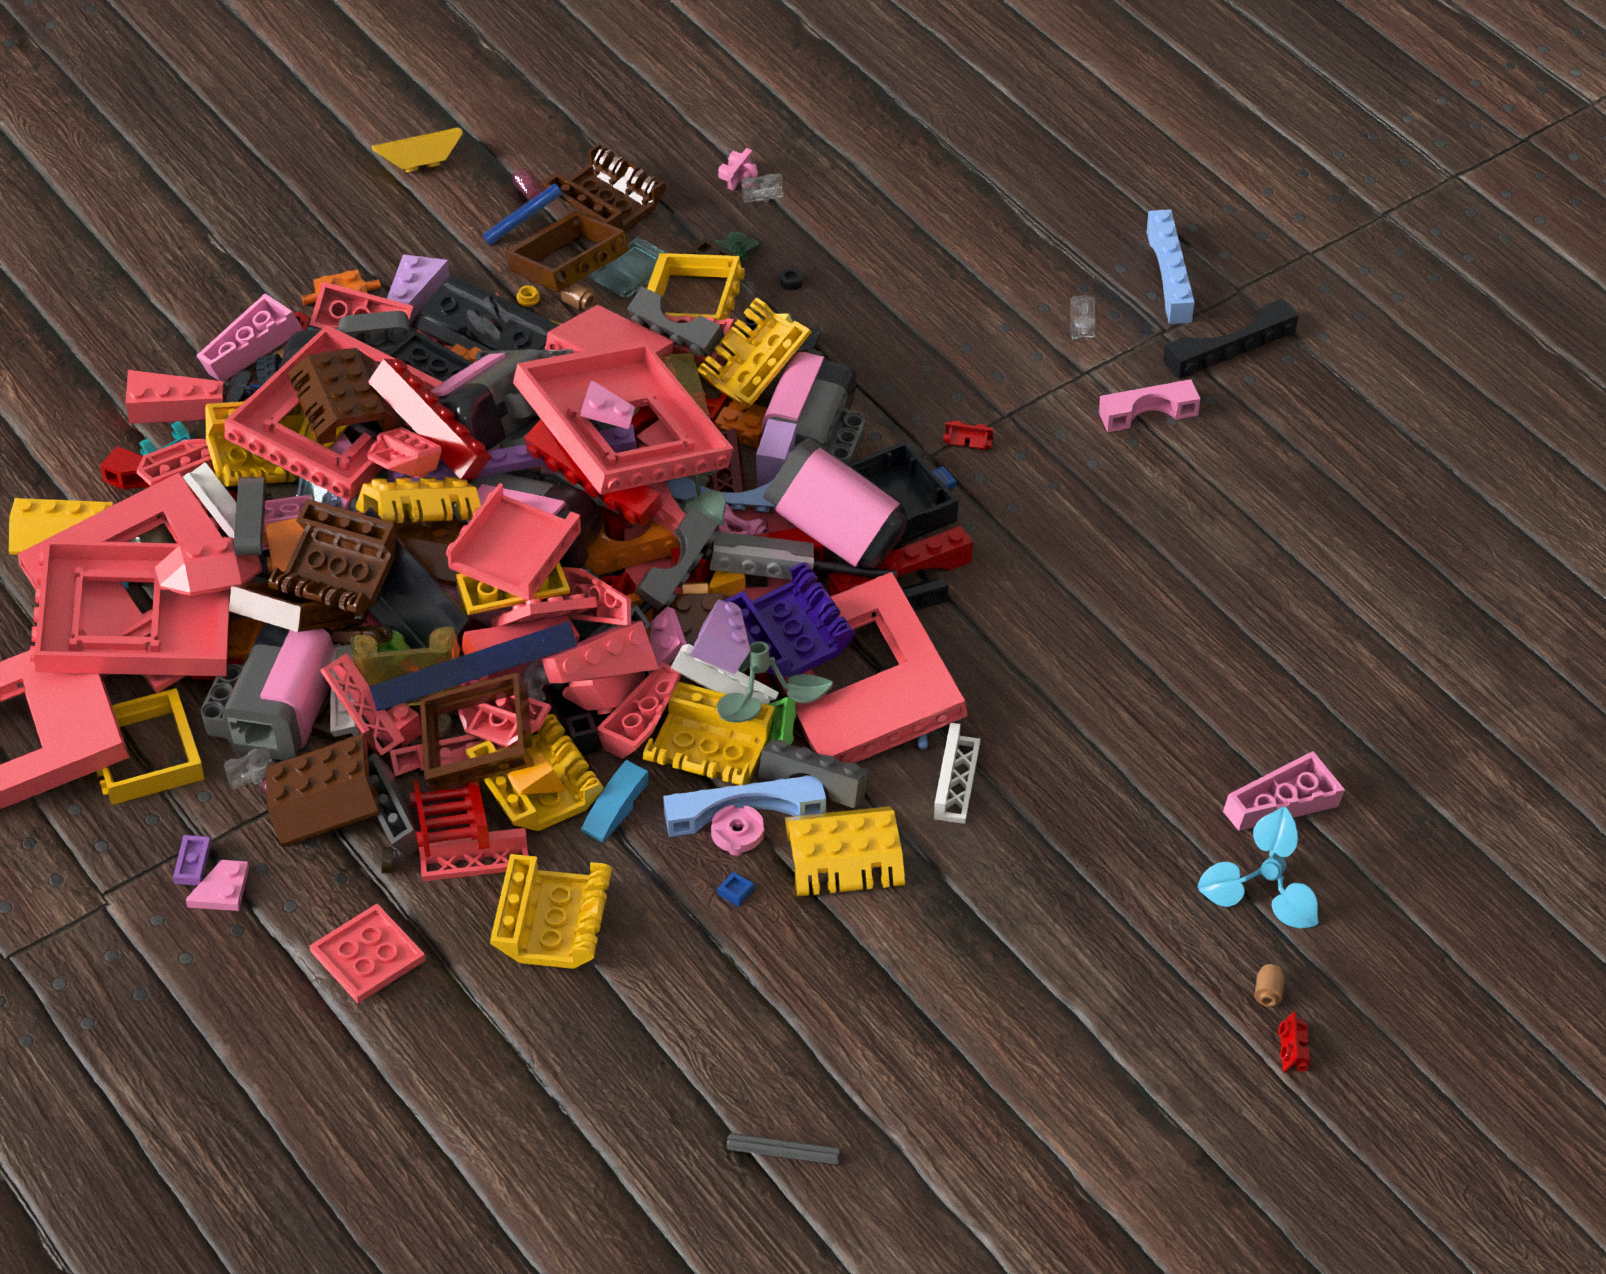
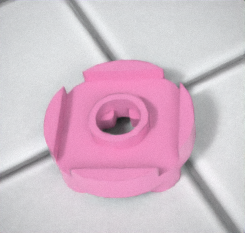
M735 805L723 807L713 816L711 837L721 849L729 851L733 856H740L744 852L755 848L763 840V818L757 810L750 806L743 805V808H735ZM742 826L743 828L741 831H733L732 827L739 828Z

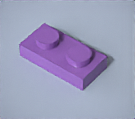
M183 836L173 875L174 884L198 886L202 882L211 847L210 837Z

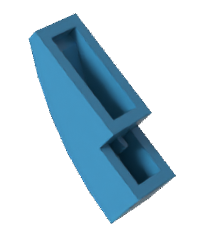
M626 760L596 800L581 827V832L603 843L633 810V801L648 786V771Z

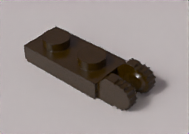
M346 626L328 632L332 642H340V646L354 643L357 646H376L379 643H386L393 639L392 630L387 626Z

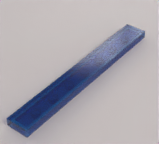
M570 621L369 686L378 712L578 645Z

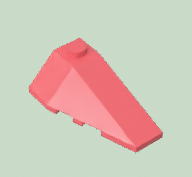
M562 567L570 588L569 594L562 595L563 600L570 599L572 595L585 594V598L596 597L597 601L596 608L571 616L569 619L631 625L630 598L582 568Z

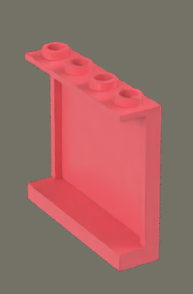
M596 305L550 330L547 334L545 350L574 349V353L645 340L666 365L671 361L674 341Z
M499 483L494 491L489 492L481 508L476 509L468 525L462 527L460 535L455 542L449 544L446 551L449 569L527 601L531 600L580 534V515L570 512L566 519L560 518L505 496L503 484Z

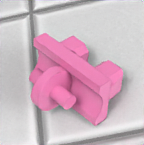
M746 148L742 154L733 151L729 155L728 165L722 164L719 167V178L727 181L728 189L734 191L741 181L745 182L747 180L752 182L758 177L757 166L750 161L751 149Z

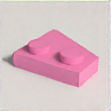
M590 381L580 416L629 429L635 407L596 382Z
M668 606L651 621L649 641L658 665L661 662L669 665L676 658L681 646L687 644L675 609Z
M221 860L187 897V908L239 911L249 871L248 862Z

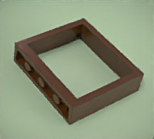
M574 211L504 252L511 272L559 293L630 250L625 231ZM579 236L598 243L555 269L536 262ZM561 272L562 275L557 277V273Z
M269 581L231 586L230 612L295 632L367 622L368 609L357 614L340 609L339 603L329 606L326 603L322 604L305 599L304 597L296 596L294 598L295 590L285 593L269 588Z
M518 672L510 675L505 674L502 677L491 680H482L465 687L459 686L450 691L434 693V695L420 698L425 781L434 791L534 766L528 686ZM515 695L518 746L441 766L438 715Z

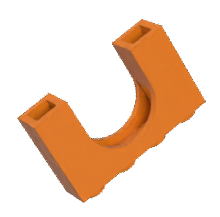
M602 517L600 534L587 549L588 559L585 564L593 576H599L624 569L625 567L670 556V549L680 547L678 538L669 529L659 525L654 519L650 528L643 535L628 541H615L609 538Z

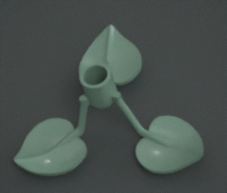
M717 470L710 471V472H705V473H700V474L705 475V476H709V475H712V474H713L714 472H716ZM695 474L694 480L697 497L688 498L685 506H682L677 501L676 503L685 514L694 506L718 524L717 526H723L726 506L723 494L718 491H706L701 494L700 474Z
M754 642L749 645L750 652L738 669L740 672L750 669L747 695L745 696L741 693L726 694L719 700L717 711L721 719L733 723L746 722L755 718L761 711V701L751 698L755 673H764L768 670L769 666L773 668L783 688L788 689V697L799 703H811L820 699L832 687L833 681L809 674H796L791 676L787 683L775 664V658L769 655L768 644L765 642Z

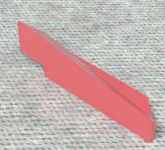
M471 735L439 740L441 766L470 759L466 754V749L481 744L485 740ZM492 743L496 750L504 748L503 746ZM423 744L386 752L394 776L420 768V771L424 770Z

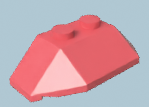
M403 427L379 433L377 441L373 443L367 456L369 460L386 469L413 476L414 478H421L427 476L428 472L437 469L442 450L440 445Z
M190 439L144 455L137 468V474L150 486H153L177 473H180L183 478L187 473L193 472L205 462L214 473L215 469L206 439Z
M226 537L179 545L155 567V572L160 589H169L175 593L193 596L229 590L231 586L247 584L256 574L258 575L262 572V567L258 555L235 556L234 538Z
M645 671L569 682V686L562 691L563 697L585 710H597V714L612 713L644 681Z
M465 676L459 686L465 687L480 681ZM515 695L458 710L462 725L468 735L485 741L490 740L491 743L505 748H511L518 744ZM528 697L531 734L540 729L551 709V705Z

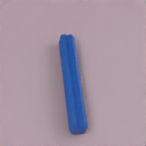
M551 185L485 232L484 238L490 245L494 244L561 196L562 191L558 185Z

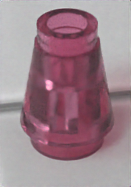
M522 168L513 174V185L529 201L540 194L531 171Z

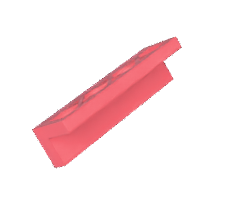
M347 653L320 670L360 731L363 733L372 730L371 733L375 740V750L378 757L405 740ZM331 669L334 670L340 680L335 679L330 671ZM347 692L350 694L354 702L349 700V698L347 697ZM362 714H363L364 717L367 719V721L369 722V724H367V723H365V722L363 721V719H362ZM377 735L383 743V745L385 746L383 749L376 740Z
M525 828L488 832L490 848L479 850L477 839L472 840V837L429 843L431 857H425L424 847H420L422 882L506 872L509 862L507 858L510 854L522 853L528 856ZM485 857L496 859L492 865H484L480 862ZM458 860L469 862L465 868L454 866ZM439 863L442 867L438 871L427 872L426 864Z

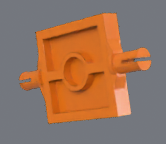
M358 270L346 271L336 275L313 279L315 293L302 296V301L304 305L316 303L322 281L367 294L370 290L381 289L379 279L365 282Z

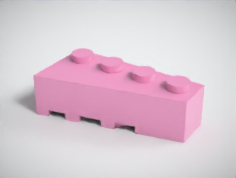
M264 294L196 356L209 375L218 381L224 382L257 361L259 357H263L288 341L295 333L304 329L290 309Z
M1314 751L1230 793L1223 812L1237 830L1240 831L1255 827L1261 818L1283 806L1288 808L1293 818L1336 808L1340 804L1345 789Z

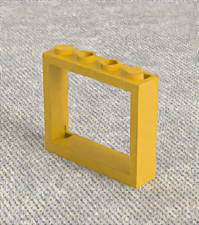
M659 253L647 289L661 295L663 298L670 275L728 278L716 315L665 314H669L670 317H682V315L697 318L701 315L703 317H713L715 320L730 319V311L734 310L735 296L739 295L740 281L744 279L745 268L741 267L740 256Z
M177 688L112 705L119 727L172 713L188 761L184 764L115 783L109 766L97 770V776H103L104 780L100 781L103 795H109L112 805L205 780L201 760Z

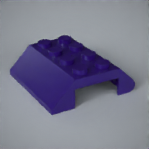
M806 562L790 568L792 582L753 601L749 599L745 591L723 600L726 603H735L741 609L749 645L754 642H765L768 644L770 657L775 658V664L782 676L787 677L802 674L839 656L855 634L846 618L843 616L838 617L841 611L836 607L835 602L822 583H816L817 576ZM769 666L766 672L775 674L773 668Z

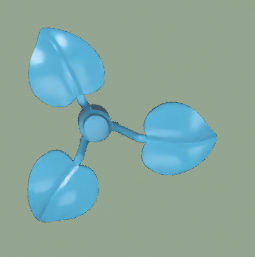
M1286 806L1264 816L1254 827L1253 837L1255 843L1261 850L1270 851V856L1264 861L1261 868L1244 877H1240L1238 865L1224 861L1216 863L1207 869L1199 880L1198 888L1202 894L1215 904L1228 907L1237 904L1243 898L1245 889L1241 882H1246L1262 874L1267 880L1278 881V889L1281 894L1273 899L1272 908L1274 914L1281 922L1296 928L1314 927L1319 923L1318 902L1313 890L1302 883H1292L1286 890L1283 887L1284 877L1282 874L1287 867L1283 857L1290 856L1298 844L1297 826Z

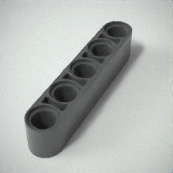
M264 477L238 479L234 532L235 556L262 555L266 500Z

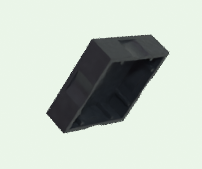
M907 441L878 451L866 459L847 464L892 495L904 506L907 515V526L900 542L896 546L957 521L959 500L927 468L925 461Z

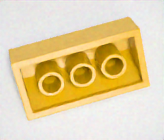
M15 498L9 521V554L18 555V553L113 506V502Z
M558 562L532 599H545L570 593V588L560 562ZM456 574L457 596L462 609L468 615L522 604L527 601L464 574Z

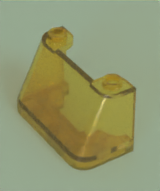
M455 626L438 628L433 631L429 639V648L378 652L377 643L373 637L368 635L350 636L353 662L383 708L394 707L401 701L408 706L420 705V698L434 695V693L453 690L459 687L464 678L463 653Z

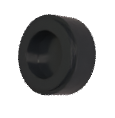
M786 269L781 272L780 285L784 289L796 290L802 286L803 275L799 270Z

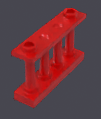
M413 781L414 791L409 792L411 808L417 807L421 830L416 832L418 848L424 847L425 857H431L429 843L471 837L472 840L477 839L479 850L490 848L487 821L478 781L463 784L459 788L424 793L420 792L419 781ZM464 798V800H462V801H455V802H448V803H441V804H434V805H427V806H423V804H422V803H429V802H436V801H443V800ZM460 811H466V812H467L466 814H459V815H452V816H445V817L425 819V816H432V815H439V814H446V813H453V812H460ZM469 824V827L427 832L430 829Z

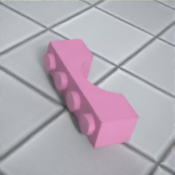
M1191 379L1100 396L1099 415L1108 433L1129 429L1133 418L1145 411H1161L1172 416L1175 420L1198 416L1200 397Z

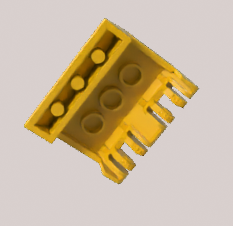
M755 298L750 304V307L757 314L748 308L744 312L758 326L752 331L743 321L737 320L735 323L748 338L732 326L720 341L721 345L730 351L733 356L720 345L714 348L718 355L728 361L725 366L722 367L714 358L707 356L705 361L718 374L704 363L696 370L700 376L717 390L747 409L751 407L812 333L810 329L796 321L790 323L778 316L765 302L758 298Z
M244 402L206 404V443L216 476L224 486H238L239 478L264 477L265 484L294 482L295 478L301 481H308L225 439V420ZM299 403L279 422V424L300 434L306 416L301 404Z
M445 476L444 480H436L435 477H421L420 481H411V478H396V482H387V479H372V483H363L356 503V510L366 513L368 508L372 507L382 520L392 523L394 521L396 523H403L404 511H408L412 522H418L419 520L420 522L443 521V519L445 521H452L454 504L457 501V512L460 520H471L476 509L481 508V503L476 487L468 484L467 480H460L458 476Z
M678 682L668 701L669 713L654 745L653 738H649L643 752V760L657 762L661 765L672 764L673 768H682L684 771L703 776L707 775L710 778L721 777L722 781H732L736 785L750 784L761 759L762 749L768 742L775 706L761 703V711L755 718L741 723L728 722L721 719L717 711V704L726 695L725 693Z
M553 714L546 716L540 729L537 730L538 733L532 736L533 757L540 752L563 784V792L520 795L508 779L509 773L483 779L511 823L515 826L535 831L543 830L586 811L604 789L595 773L592 771L587 772V769H589L588 763L568 735L563 736L565 730ZM488 740L466 749V754L469 758H474L508 748L504 747L496 750L491 741Z
M890 806L785 817L788 841L791 842L795 866V885L798 897L809 896L808 875H811L813 895H819L820 883L818 881V873H827V887L830 893H836L835 872H837L839 892L863 890L861 870H864L866 890L873 889L874 881L871 868L880 867L881 869L880 878L883 888L890 886L888 867L891 868L893 887L905 886L902 848L895 812Z
M510 854L490 944L518 963L574 969L589 962L595 955L598 940L595 934L600 930L607 897L604 891L609 887L612 867L608 864L590 862V875L538 870L537 857Z

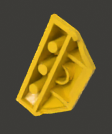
M457 127L372 145V150L399 168L405 169L406 172L418 170V166L427 164V167L439 166L440 161L447 159L463 133L462 129Z

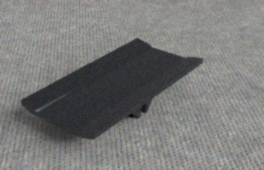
M452 275L443 282L412 321L411 326L452 347L459 344L468 350L477 347L482 351L542 350L546 345L548 332L558 327L559 324L458 276Z
M372 507L368 508L364 514L382 519ZM396 535L395 560L375 604L369 607L368 610L382 626H387L404 637V642L411 648L407 654L423 672H427L466 628L471 618Z

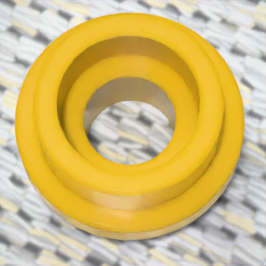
M524 286L520 288L517 294V302L522 306L531 307L540 301V294L533 286Z

